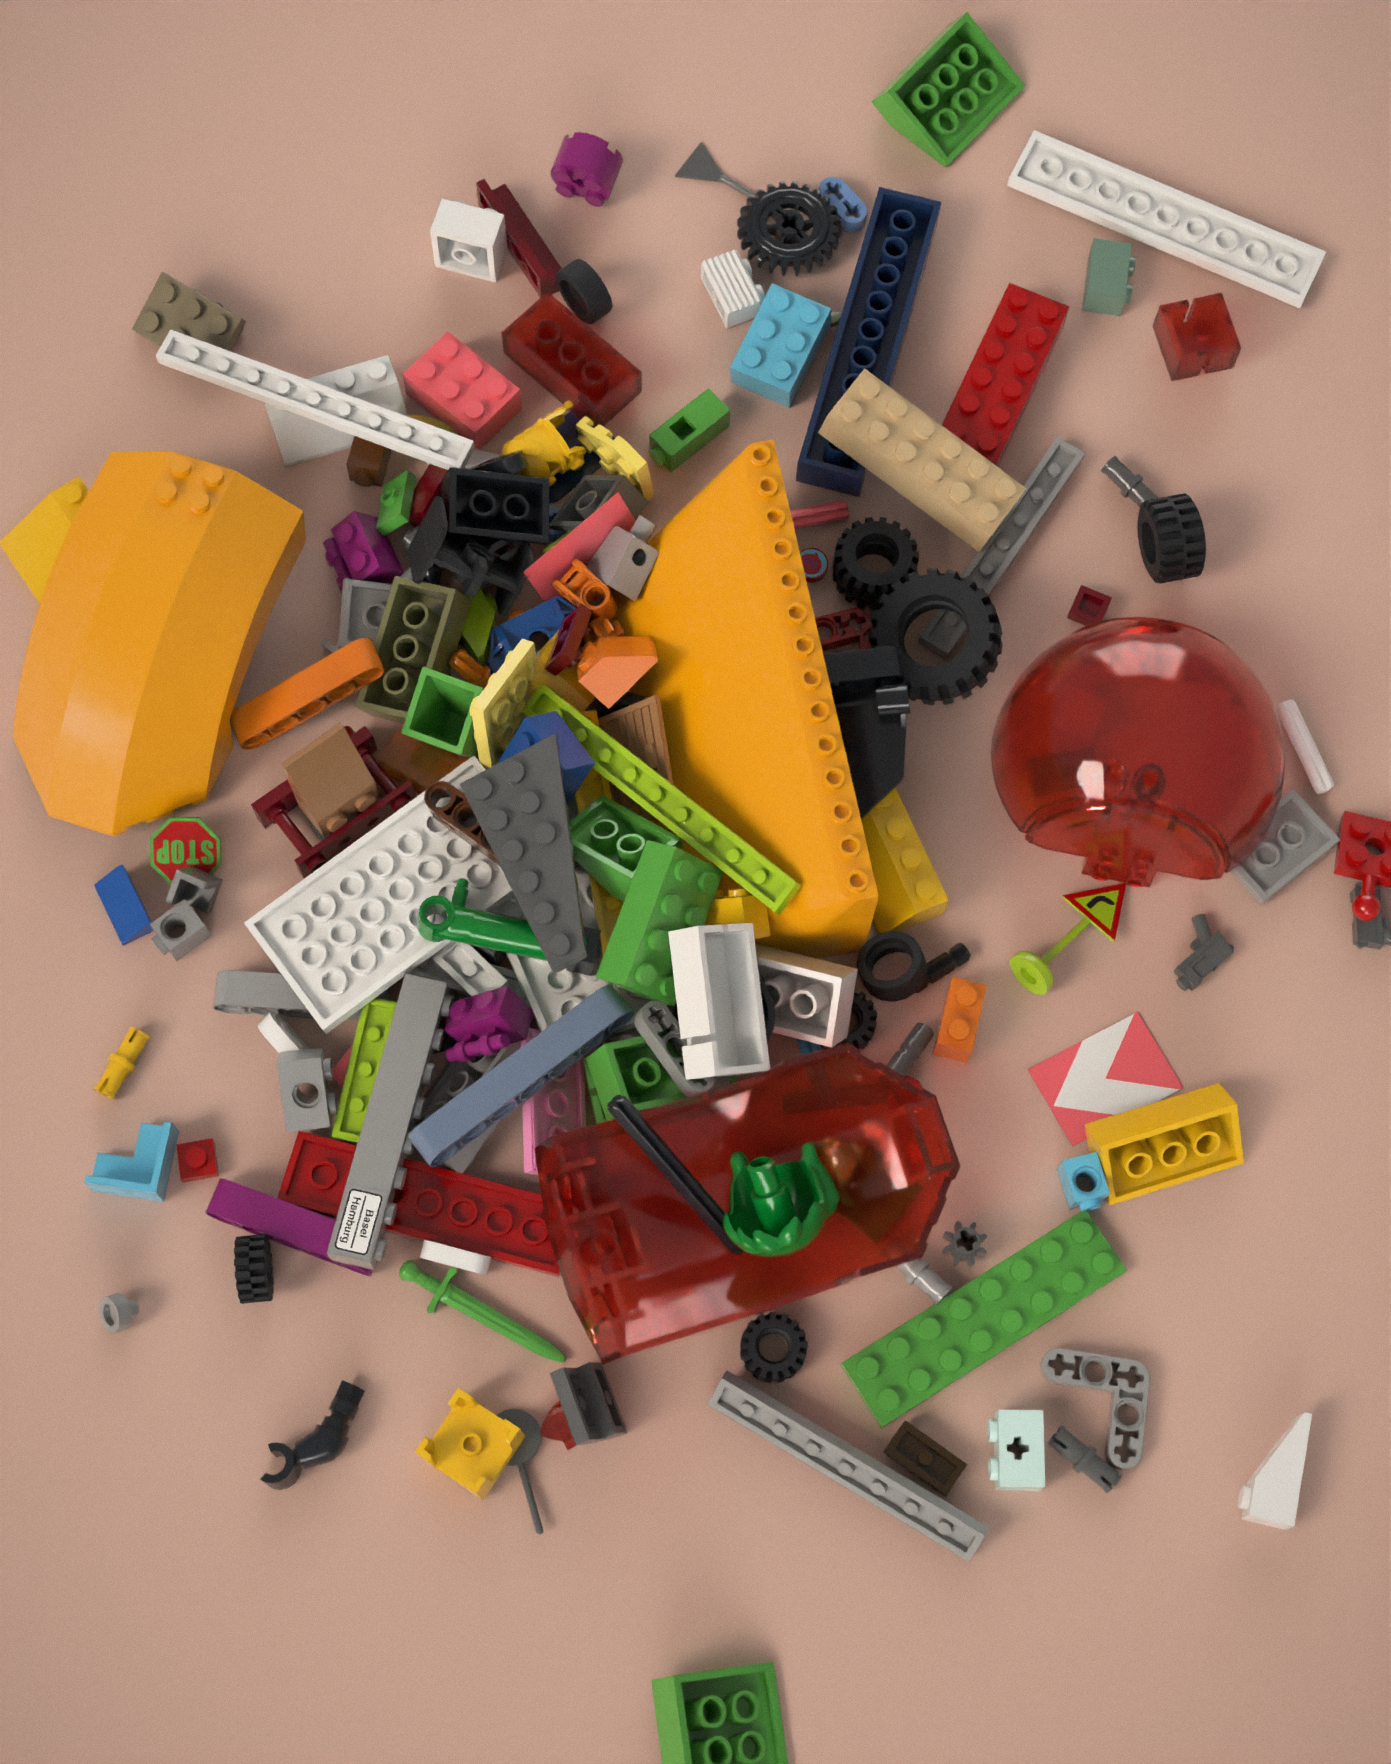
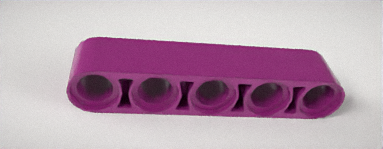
M220 1178L205 1212L208 1216L256 1235L267 1234L269 1240L359 1274L372 1275L373 1270L332 1261L329 1258L327 1250L336 1220Z

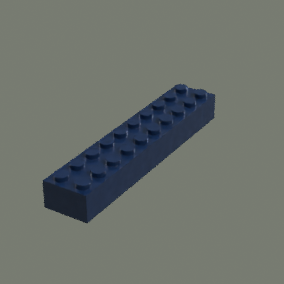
M879 187L799 456L796 481L860 497L867 469L818 432L829 412L864 368L891 388L938 224L942 202Z

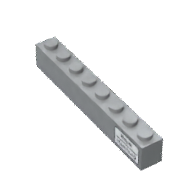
M405 973L327 1250V1254L332 1261L374 1270L376 1261H383L388 1242L387 1239H383L386 1225H392L394 1222L397 1204L393 1203L396 1189L402 1190L407 1174V1168L402 1167L405 1155H411L414 1149L409 1135L413 1130L415 1119H422L426 1104V1098H422L425 1084L431 1085L435 1064L431 1063L434 1050L440 1051L445 1031L440 1029L443 1017L449 1016V1010L454 1001V996L450 995L446 982Z

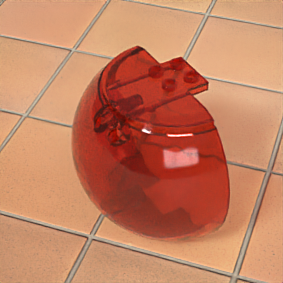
M1124 617L1103 620L1084 626L1055 642L1036 657L1018 677L1004 700L992 735L991 766L995 786L1010 819L1020 832L1026 833L1025 840L1045 850L1085 857L1081 872L1083 875L1091 876L1100 881L1113 880L1123 882L1128 886L1137 888L1143 886L1150 888L1156 872L1198 880H1213L1222 878L1224 872L1229 873L1242 864L1256 850L1270 829L1282 797L1285 779L1286 756L1282 728L1275 707L1261 681L1232 649L1216 637L1195 627L1165 619Z

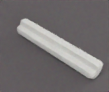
M1290 699L1280 703L1277 707V712L1314 791L1317 794L1328 792L1334 786V782L1296 702Z

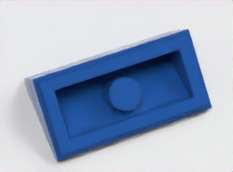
M123 864L113 869L94 884L123 946L153 932L150 926L152 922Z

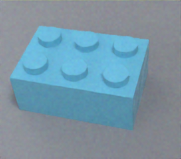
M772 283L730 366L731 383L790 408L831 326V308Z

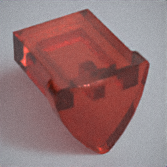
M558 1400L548 1412L542 1424L540 1434L549 1439L563 1441L567 1450L578 1445L575 1444L560 1400Z

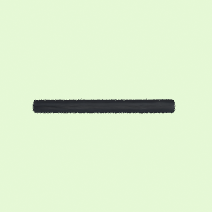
M619 1094L614 1096L607 1104L608 1111L730 1253L742 1254L744 1250L732 1242L724 1230L723 1219L725 1212L627 1097Z

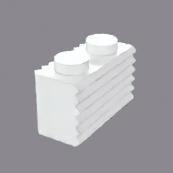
M736 249L720 256L709 258L701 263V280L720 318H722L725 328H730L755 318L765 298L761 285H754L751 279L752 269L749 261L746 258L741 259Z

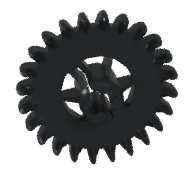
M781 181L778 188L773 184H768L767 192L762 189L756 190V198H747V206H743L740 209L741 217L737 219V227L739 228L737 237L739 240L743 239L741 241V249L746 250L750 247L748 251L749 260L759 255L758 268H761L766 261H769L770 274L773 273L777 265H781L783 277L786 275L789 266H792L796 277L799 275L800 265H804L809 274L812 272V261L816 262L819 268H822L824 262L823 255L828 260L832 258V249H838V239L842 235V230L839 228L841 218L837 216V207L830 205L831 199L827 196L820 198L821 190L815 189L812 192L809 191L810 185L804 184L799 188L796 181H792L790 186ZM799 211L807 215L810 220H804ZM771 216L775 224L766 225L768 218ZM813 228L811 234L808 236L805 232Z

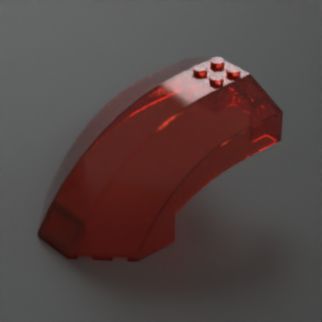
M850 1043L790 1058L763 1074L639 1112L725 1213L728 1212L729 1185L733 1173L730 1159L734 1152H743L749 1163L758 1157H771L775 1159V1164H783L793 1161L799 1162L803 1144L806 1142L814 1143L817 1155L834 1180L840 1200L837 1210L825 1220L822 1231L807 1247L792 1254L775 1257L759 1256L745 1251L740 1255L730 1253L616 1119L551 1136L534 1148L546 1229L568 1298L602 1364H608L696 1336L922 1258L928 1246L926 1241L931 1229L937 1224L947 1200L945 1196L951 1181L956 1178L960 1169V1163L936 1095L924 1088L921 1090L906 1082L903 1075L881 1062H873L860 1054V1049Z

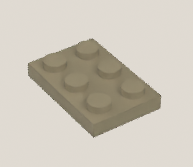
M161 272L132 330L160 347L171 329L231 351L246 321L172 276Z

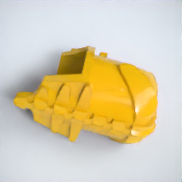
M570 400L556 408L553 412L548 413L543 419L542 417L539 418L533 426L504 444L502 455L522 450L528 463V467L514 473L515 475L549 478V486H551L556 481L555 474H564L569 469L576 471L585 463L583 460V455L586 453L583 446H575L569 449L556 429L565 421V413L573 407Z

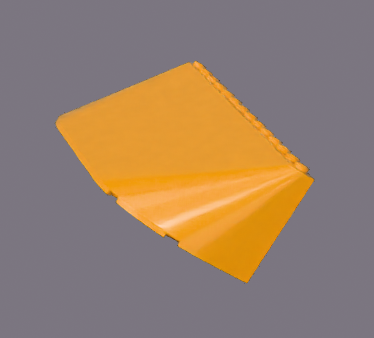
M774 439L754 442L748 445L647 542L648 545L658 550L659 554L635 601L608 586L617 604V611L609 622L612 623L618 620L625 631L624 637L649 636L654 641L658 661L627 692L646 696L647 698L654 695L660 697L674 786L802 885L780 915L767 907L771 936L755 939V944L819 959L860 951L867 942L879 896ZM602 598L600 604L604 602L605 598ZM658 819L651 820L656 825L675 834ZM682 839L684 851L717 867ZM723 873L717 890L722 889L723 896H729L728 890L743 888L726 873Z

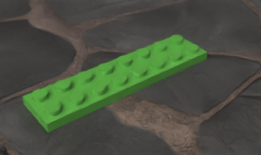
M1085 1210L942 1299L938 1305H932L841 1363V1367L882 1429L1118 1278L1127 1269L1090 1214Z

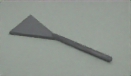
M702 142L675 175V177L722 182L748 197L756 198L754 192L722 174Z

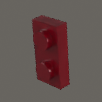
M580 604L563 619L546 662L545 670L556 676L564 668H572L581 654V651L578 650L579 645L590 631V626L587 624L592 610Z

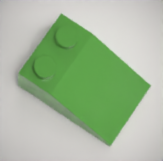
M604 795L570 821L574 859L610 895L622 902L625 900L647 840L675 846L683 850L682 838Z

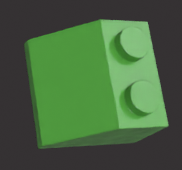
M664 1031L662 1034L660 1033L659 1036L661 1037V1039H662L668 1032H667V1031ZM642 1036L606 1043L586 1057L609 1127L619 1124L607 1108V1104L618 1094L626 1096L644 1118L690 1100V1097H687L680 1091ZM671 1041L667 1042L669 1053L676 1057Z

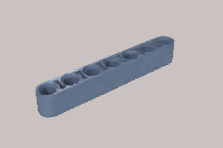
M607 984L601 987L416 1126L409 1135L410 1141L430 1167L433 1168L441 1165L624 1027L634 1016V1011L613 985Z

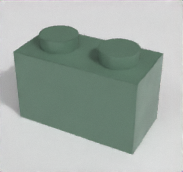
M1093 239L1088 256L1082 311L1120 316L1124 304H1130L1133 285L1127 284L1128 276H1133L1136 257H1130L1132 243Z

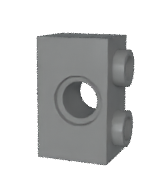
M323 1047L280 1052L277 1068L286 1132L330 1127L332 1115H336L338 1110L336 1094L329 1093L328 1080H333L331 1058H324ZM303 1083H311L317 1087L318 1092L314 1095H305L300 1091L299 1086Z

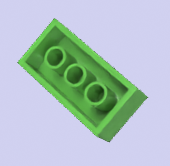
M647 840L596 978L644 999L659 1001L667 1006L674 1007L676 993L668 932L705 924L724 872L678 847Z

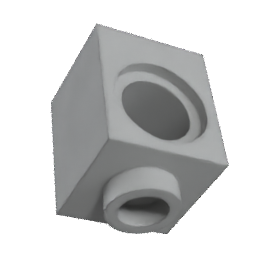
M185 899L150 924L156 934L151 938L153 943L163 955L170 952L176 961L211 936L206 925ZM180 926L186 928L185 933L181 937H170V933L174 928Z

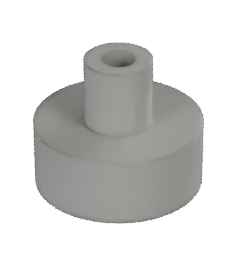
M121 1293L103 1297L99 1304L102 1324L110 1333L128 1329L132 1323V1316L139 1313L137 1302L135 1300L128 1301Z

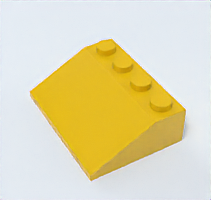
M80 476L50 492L0 541V545L39 603L68 530L89 492Z

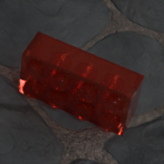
M548 291L501 332L503 353L563 405L570 400L573 404L570 411L580 420L585 416L590 418L594 423L591 426L592 428H595L598 424L604 427L642 392V372Z

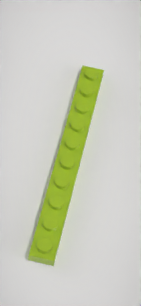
M541 683L523 708L522 712L530 717L557 711L595 761L593 769L772 911L779 915L783 912L802 886L800 883L551 688Z

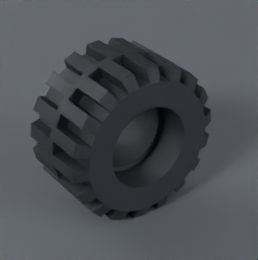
M1186 493L1143 501L1137 521L1138 541L1145 568L1154 582L1161 584L1200 576L1204 569L1206 558V539L1200 513L1192 498Z
M867 517L863 524L859 520L853 522L852 528H846L836 543L832 566L833 581L837 582L836 588L839 593L846 592L845 599L851 603L855 600L857 601V607L863 609L865 605H871V610H878V600L882 594L889 595L893 591L891 585L898 579L902 584L910 580L908 574L917 571L919 552L916 551V540H910L911 532L907 528L900 530V523L895 520L892 524L887 523V518L880 517L879 521H873V517ZM876 554L888 559L893 568L883 573H873L864 569L857 560L865 555Z

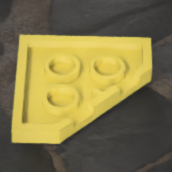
M586 416L583 417L576 424L579 435L577 441L589 454L594 451L601 458L599 463L609 475H625L647 501L653 498L655 493L647 462L624 438L617 436L613 440V434L610 430L600 424L592 428L591 426L594 425L592 420Z
M521 639L514 650L508 652L502 666L496 673L490 676L487 686L471 703L470 715L473 720L478 761L486 770L497 764L515 735V728H519L523 722L525 714L522 710L528 703V701L523 700L527 692L528 680L534 681L538 669L535 644L532 641Z

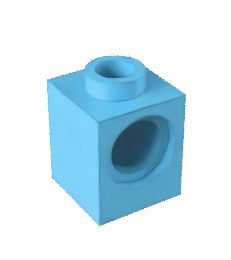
M1097 1152L1062 1160L1057 1167L1069 1210L1080 1207L1081 1212L1102 1207L1101 1202L1108 1197L1110 1192ZM1085 1177L1090 1180L1093 1187L1092 1191H1081L1076 1185V1178Z

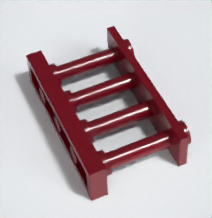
M366 726L349 737L371 776L385 792L386 796L364 812L359 811L357 813L358 816L335 832H329L330 835L312 847L288 816L289 811L298 806L288 779L251 804L257 819L263 827L266 828L271 824H277L301 854L294 861L303 878L312 874L417 797L410 780L398 787L373 757V754L378 749L373 735Z

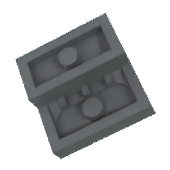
M588 1362L577 1368L563 1367L550 1373L576 1445L596 1443L627 1434L602 1363Z

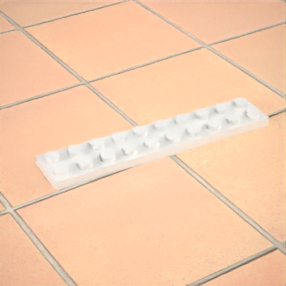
M1035 130L1015 165L1007 184L1011 188L1297 308L1301 307L1326 254V251Z

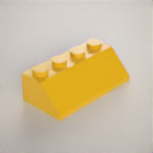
M895 787L861 820L879 896L872 920L878 934L888 931L899 932L942 915L949 901Z
M1220 1083L1085 1124L1089 1154L1094 1152L1098 1154L1110 1192L1106 1198L1109 1205L1244 1164L1237 1103Z

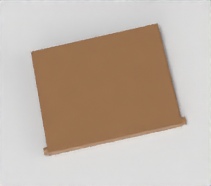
M651 696L598 719L600 728L674 785L659 696ZM609 781L613 801L649 821L656 819Z

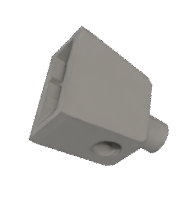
M640 515L630 532L616 525L586 567L602 582L635 601L659 554L658 550L647 544L657 525Z

